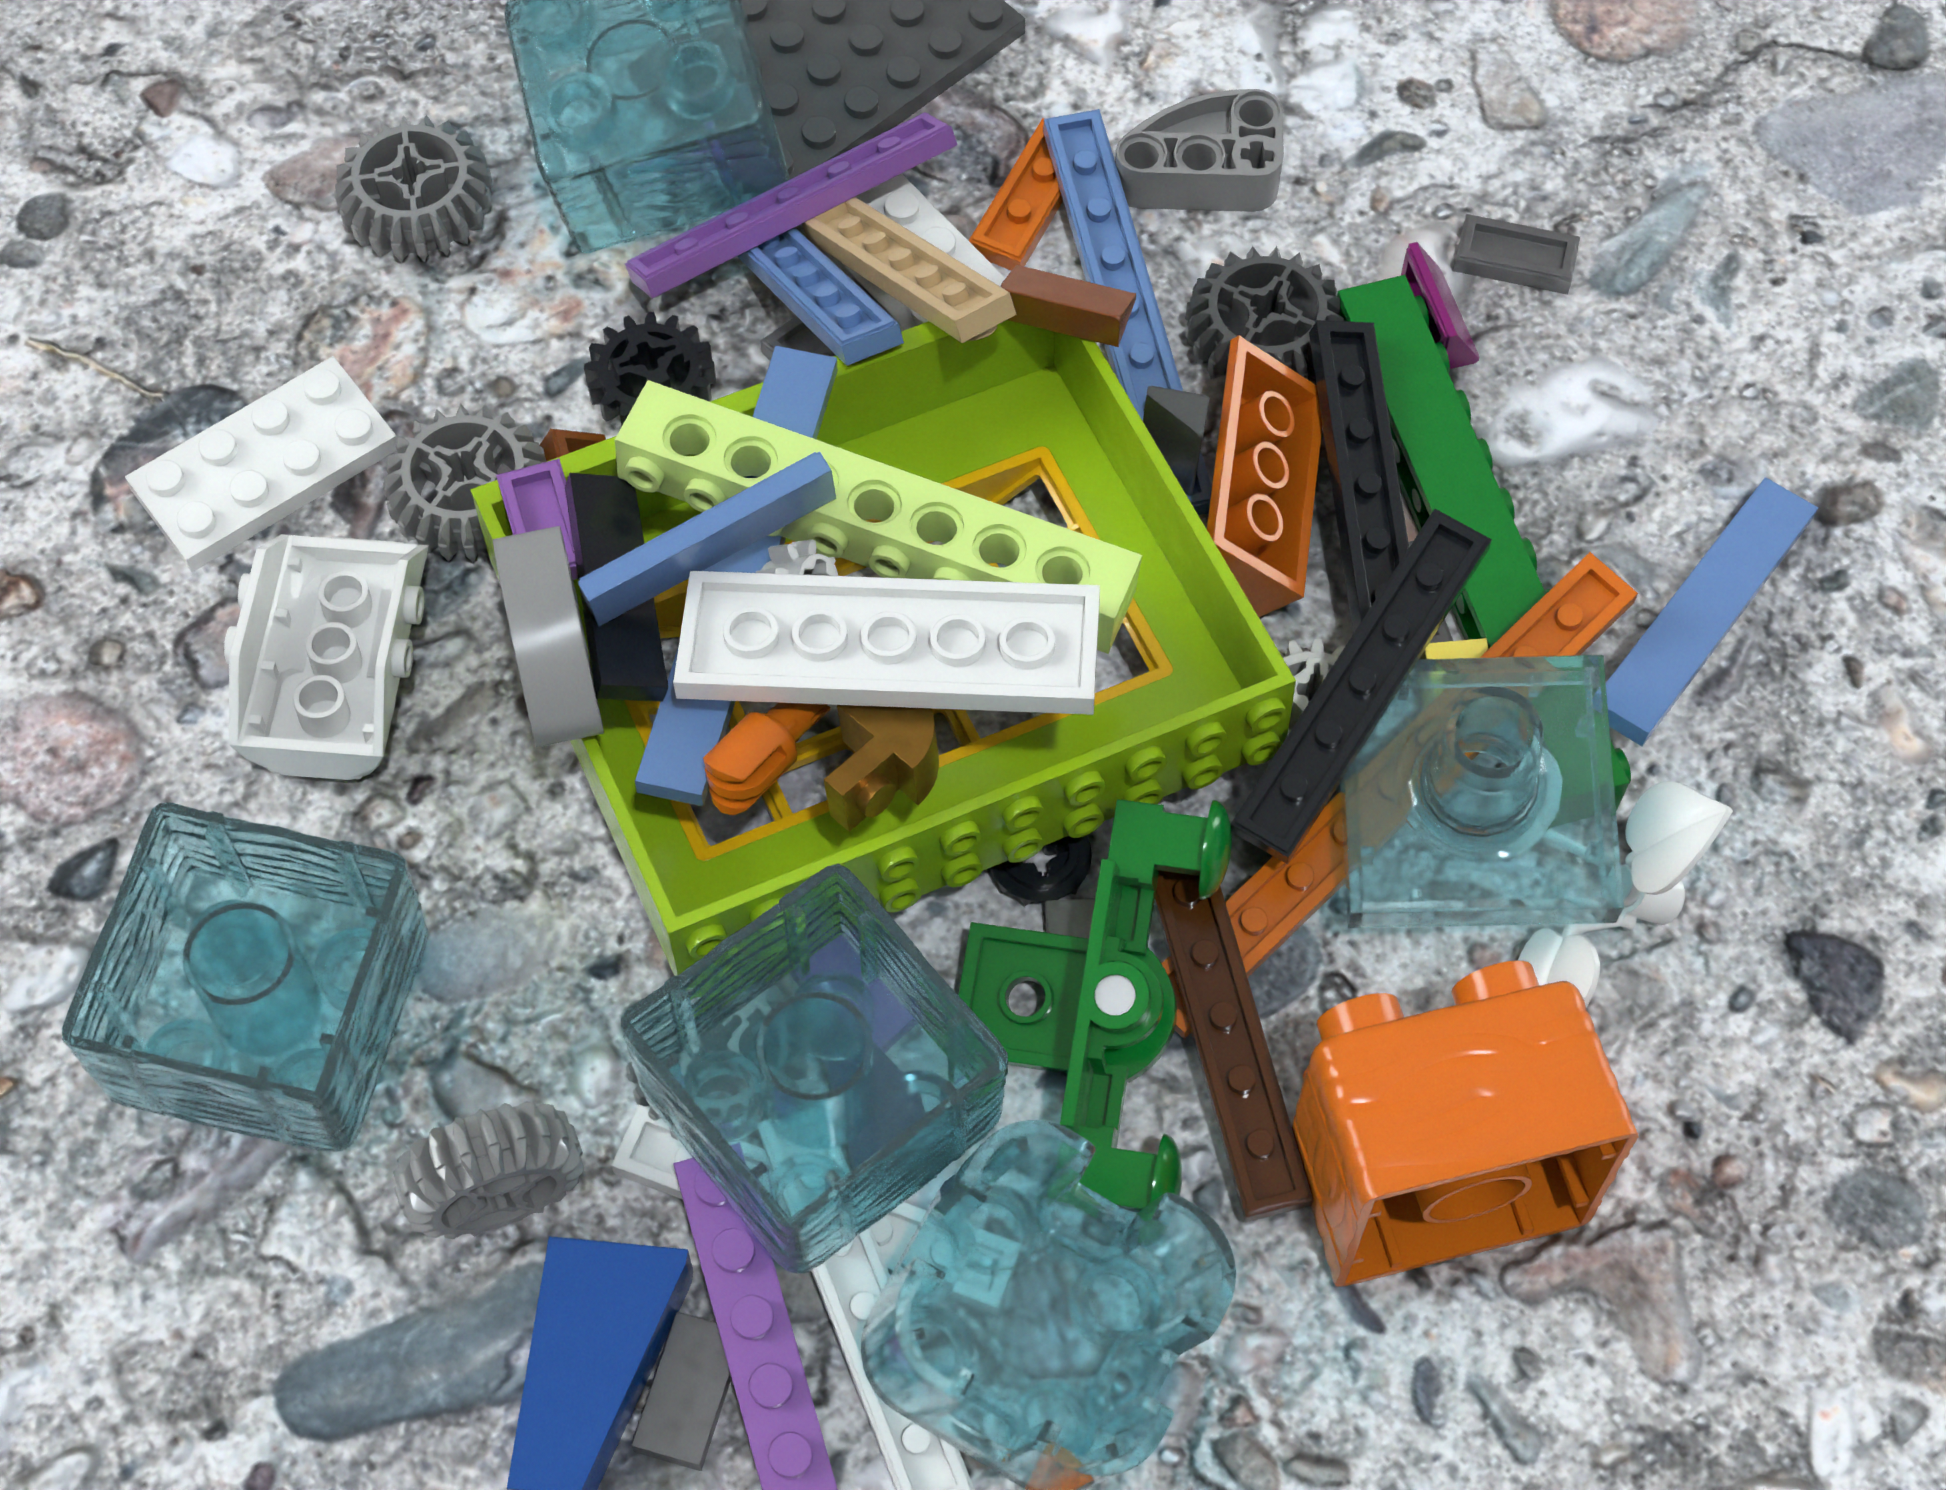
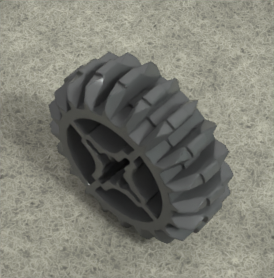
M1252 246L1246 255V259H1241L1230 251L1227 259L1224 260V266L1211 263L1206 271L1205 278L1197 279L1190 302L1187 303L1185 316L1186 320H1188L1186 338L1188 339V344L1194 346L1193 354L1196 363H1208L1207 371L1209 372L1210 379L1226 375L1230 341L1240 335L1304 378L1316 380L1309 332L1316 320L1344 321V318L1339 316L1340 298L1336 297L1335 280H1322L1323 274L1320 264L1308 268L1302 267L1303 261L1300 252L1290 260L1281 258L1277 246L1269 256H1260Z

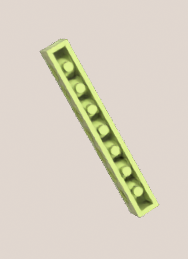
M647 380L615 438L618 478L626 480L633 487L649 493L657 491L685 501L700 512L714 507L808 455L820 451L832 470L836 499L768 536L779 535L793 541L815 540L816 553L827 557L843 558L871 568L883 578L1100 585L1097 650L1107 654L1110 652L1136 592L1142 555L649 380ZM694 454V455H696V456H684V455ZM746 476H757V478H744V477H746ZM877 519L881 520L882 522L872 523L867 522L865 520ZM928 541H939V542H942V543H944V544H942V545H932V544H929V543H927V542H928ZM1001 563L1007 567H993L989 564Z

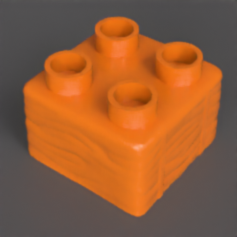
M1518 960L1506 961L1479 969L1458 981L1451 991L1455 1002L1454 1006L1404 1017L1398 998L1395 995L1376 993L1342 1002L1319 1017L1316 1025L1322 1041L1314 1048L1309 1065L1302 1075L1304 1081L1296 1106V1114L1293 1118L1292 1130L1313 1198L1311 1209L1315 1217L1316 1227L1322 1238L1325 1257L1336 1287L1362 1283L1435 1263L1557 1234L1584 1226L1591 1221L1602 1203L1601 1199L1615 1180L1618 1169L1621 1167L1624 1159L1629 1156V1151L1639 1136L1632 1122L1627 1104L1619 1091L1618 1082L1611 1070L1601 1040L1595 1032L1591 1016L1586 1010L1584 999L1574 984L1568 981H1559L1539 985L1534 969L1529 962Z

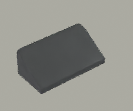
M1148 386L1143 423L1184 492L1192 495L1210 397L1203 394Z

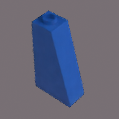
M549 1236L507 1490H598L672 1328L676 1313L679 1312L692 1284L693 1267L688 1249Z

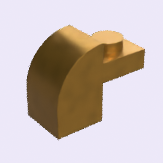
M837 705L843 742L853 749L855 753L823 779L830 816L850 832L866 817L872 818L883 812L899 789L919 805L933 788L939 771V754L932 709Z

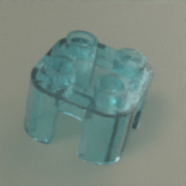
M1042 1120L1020 1121L999 1129L988 1137L941 1185L867 1317L861 1337V1359L871 1387L887 1406L1026 1490H1087L1138 1466L1160 1444L1172 1421L1174 1410L1156 1400V1397L1177 1358L1184 1352L1211 1338L1219 1327L1234 1294L1236 1266L1232 1248L1221 1227L1209 1214L1185 1198L1166 1192L1136 1213L1119 1207L1078 1182L1096 1152L1095 1146L1087 1139L1064 1126Z

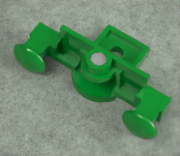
M1117 799L1108 859H1101L1089 938L971 922L949 1053L953 1057L1068 1073L1060 1125L1065 1129L1054 1203L1063 1208L1107 1214L1108 1206L1149 1212V1237L1161 1234L1175 1214L1182 1187V1161L1176 1142L1165 1133L1161 1138L1158 1154L1117 1148L1127 1082L1130 1083L1143 1075L1161 1058L1169 1046L1177 1022V1003L1172 983L1159 959L1148 948L1159 871L1200 876V900L1210 898L1219 889L1224 880L1231 856L1232 833L1227 811L1216 800L1212 801L1208 818L1168 813L1165 811L1164 805ZM1024 981L1037 982L1045 991V1001L1042 1008L1031 1016L1016 1015L1009 1007V995L1012 989Z

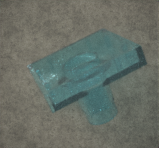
M1604 656L1419 659L1341 780L1347 927L1392 928L1616 923L1624 909ZM1480 752L1489 754L1500 759L1508 767L1487 768L1474 763L1464 753Z

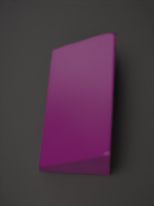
M1418 242L1410 243L1406 249L1401 275L1406 276L1414 296L1420 295L1423 298L1428 310V328L1435 343L1441 342L1444 345L1448 354L1450 369L1477 363L1480 358L1443 272Z

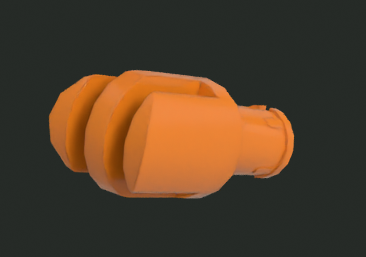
M777 703L767 713L749 712L703 757L706 779L709 784L708 789L712 802L721 813L733 816L748 810L797 761L796 743L821 717H824L830 711L831 707L828 704Z

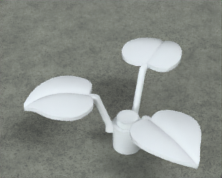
M1525 754L1514 755L1506 759L1500 766L1499 774L1493 778L1483 804L1481 834L1487 849L1500 859L1517 860L1531 850L1538 835L1543 841L1609 873L1605 881L1604 893L1606 899L1617 911V914L1569 922L1564 927L1562 935L1549 928L1539 929L1528 940L1518 961H1526L1532 965L1539 985L1559 981H1568L1574 984L1579 989L1587 1008L1599 980L1600 961L1594 944L1587 937L1580 934L1618 926L1633 929L1637 918L1659 925L1672 922L1679 915L1685 900V889L1681 880L1711 846L1733 810L1729 806L1715 801L1687 785L1672 781L1657 783L1645 791L1629 815L1625 835L1632 852L1626 856V864L1622 865L1551 831L1545 825L1554 816L1561 804L1562 790L1560 781L1555 771L1545 761Z

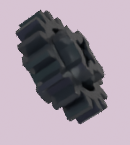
M648 312L645 317V323L638 325L629 315L623 317L624 330L617 332L615 329L607 326L603 329L605 345L591 343L589 346L591 362L584 364L589 397L592 405H600L602 418L606 422L620 415L621 426L623 425L647 380L709 402L712 399L710 384L716 383L714 361H712L711 346L708 341L700 342L698 328L695 325L680 331L678 316L672 315L665 324H658L655 313Z

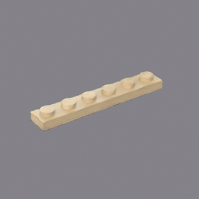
M856 197L802 223L805 235L810 242L961 343L985 338L997 329L998 324L1017 315L1010 292Z

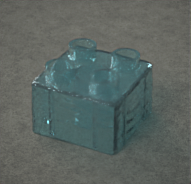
M742 0L507 1L504 11L505 27L531 133L537 167L561 220L565 224L569 237L573 241L575 248L581 253H592L619 243L634 241L638 237L682 227L708 217L720 215L790 180L774 117L767 99L751 27Z
M171 802L159 803L152 809L144 824L111 912L99 935L62 1026L63 1043L71 1049V1053L79 1060L82 1068L102 1088L112 1102L154 1114L168 1115L204 1126L251 1137L280 1141L283 1144L298 1145L317 1151L340 1152L347 1150L353 1145L362 1129L391 1041L427 944L428 928L424 922L421 903L418 901V891L415 889L412 875L408 871L407 861L397 853L380 848L358 845L344 840L338 842L280 826L252 823L241 819L225 817L222 813L206 812Z
M839 863L827 866L811 876L791 893L783 896L778 904L760 915L750 924L724 939L702 959L692 964L681 974L672 976L664 982L662 987L627 1009L621 1017L623 1039L628 1046V1054L631 1058L632 1066L647 1102L675 1134L771 1257L788 1272L795 1274L808 1273L823 1264L841 1248L853 1241L857 1235L881 1220L928 1184L949 1164L958 1160L968 1149L985 1138L998 1124L1003 1110L1006 1076L1008 1075V1054L988 1027L929 964L915 944L860 880L848 868Z

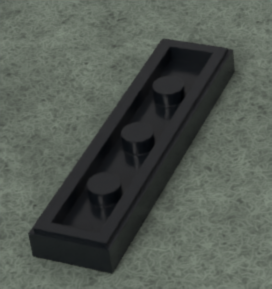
M569 474L565 485V493L578 580L580 581L581 577L645 543L635 487L626 480L618 478V476ZM580 590L596 699L663 702L668 690V681L654 597L609 622L598 626Z

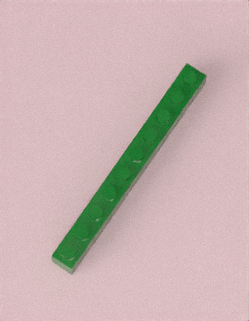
M1405 275L1338 290L1337 297L1340 298L1339 316L1343 317L1344 321L1374 323L1399 485L1418 531L1420 532L1433 510L1437 509L1492 539L1490 549L1451 608L1464 640L1487 638L1488 648H1490L1550 591V589L1544 590L1536 572L1537 558L1533 545L1528 538H1521L1514 522L1515 511L1510 493L1504 487L1499 488L1492 473L1493 462L1490 448L1485 439H1477L1470 423L1471 410L1469 401L1463 390H1456L1449 375L1450 364L1447 351L1441 342L1435 343L1428 328V310L1423 298L1420 295L1414 296ZM1581 655L1503 730L1513 755L1525 754L1545 761L1555 771L1560 781L1562 800L1557 812L1545 824L1549 829L1616 812L1631 782L1630 766L1625 753L1620 748L1614 749L1606 731L1607 725L1587 713L1596 694H1590L1583 679Z

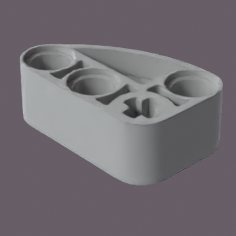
M1227 90L1184 100L1161 110L1141 122L1118 142L1115 154V163L1128 206L1142 209L1245 212L1262 211L1270 207L1277 199L1284 157L1283 109L1281 102L1275 95L1265 90Z
M556 526L492 539L509 629L536 748L604 734L577 595L561 527Z

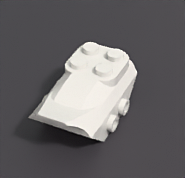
M281 534L256 549L250 574L244 573L239 582L238 605L241 611L237 626H230L228 628L224 644L225 660L229 664L230 747L245 759L261 765L273 773L288 776L352 780L371 774L380 765L385 753L400 678H408L412 668L413 646L412 641L409 639L411 625H419L423 617L424 591L420 583L429 545Z

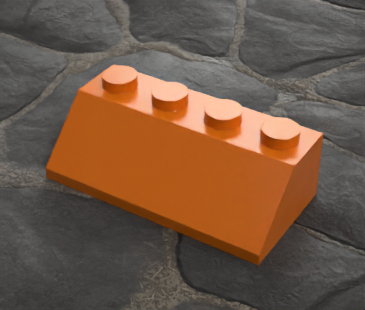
M1239 335L1230 341L1207 531L1258 617H1261L1304 598L1322 418L1317 385Z

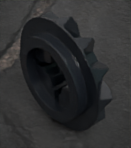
M1087 835L1079 838L1067 836L1043 846L1042 851L1045 855H1056V857L1050 859L1047 876H1042V872H1038L1034 863L1024 864L1023 861L1013 863L1009 860L989 868V872H992L997 880L1002 893H1011L1018 897L1025 906L1031 902L1059 900L1070 893L1076 895L1080 885L1090 873L1092 852Z

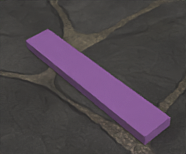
M924 112L628 260L625 266L630 279L653 299L957 146L953 129L948 124Z

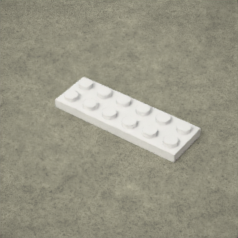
M690 571L673 681L676 699L1094 715L1100 585Z

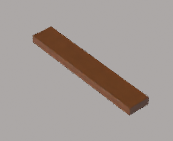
M1159 871L1154 904L1245 1223L1312 1206V1194L1221 886L1210 898L1200 900V876Z

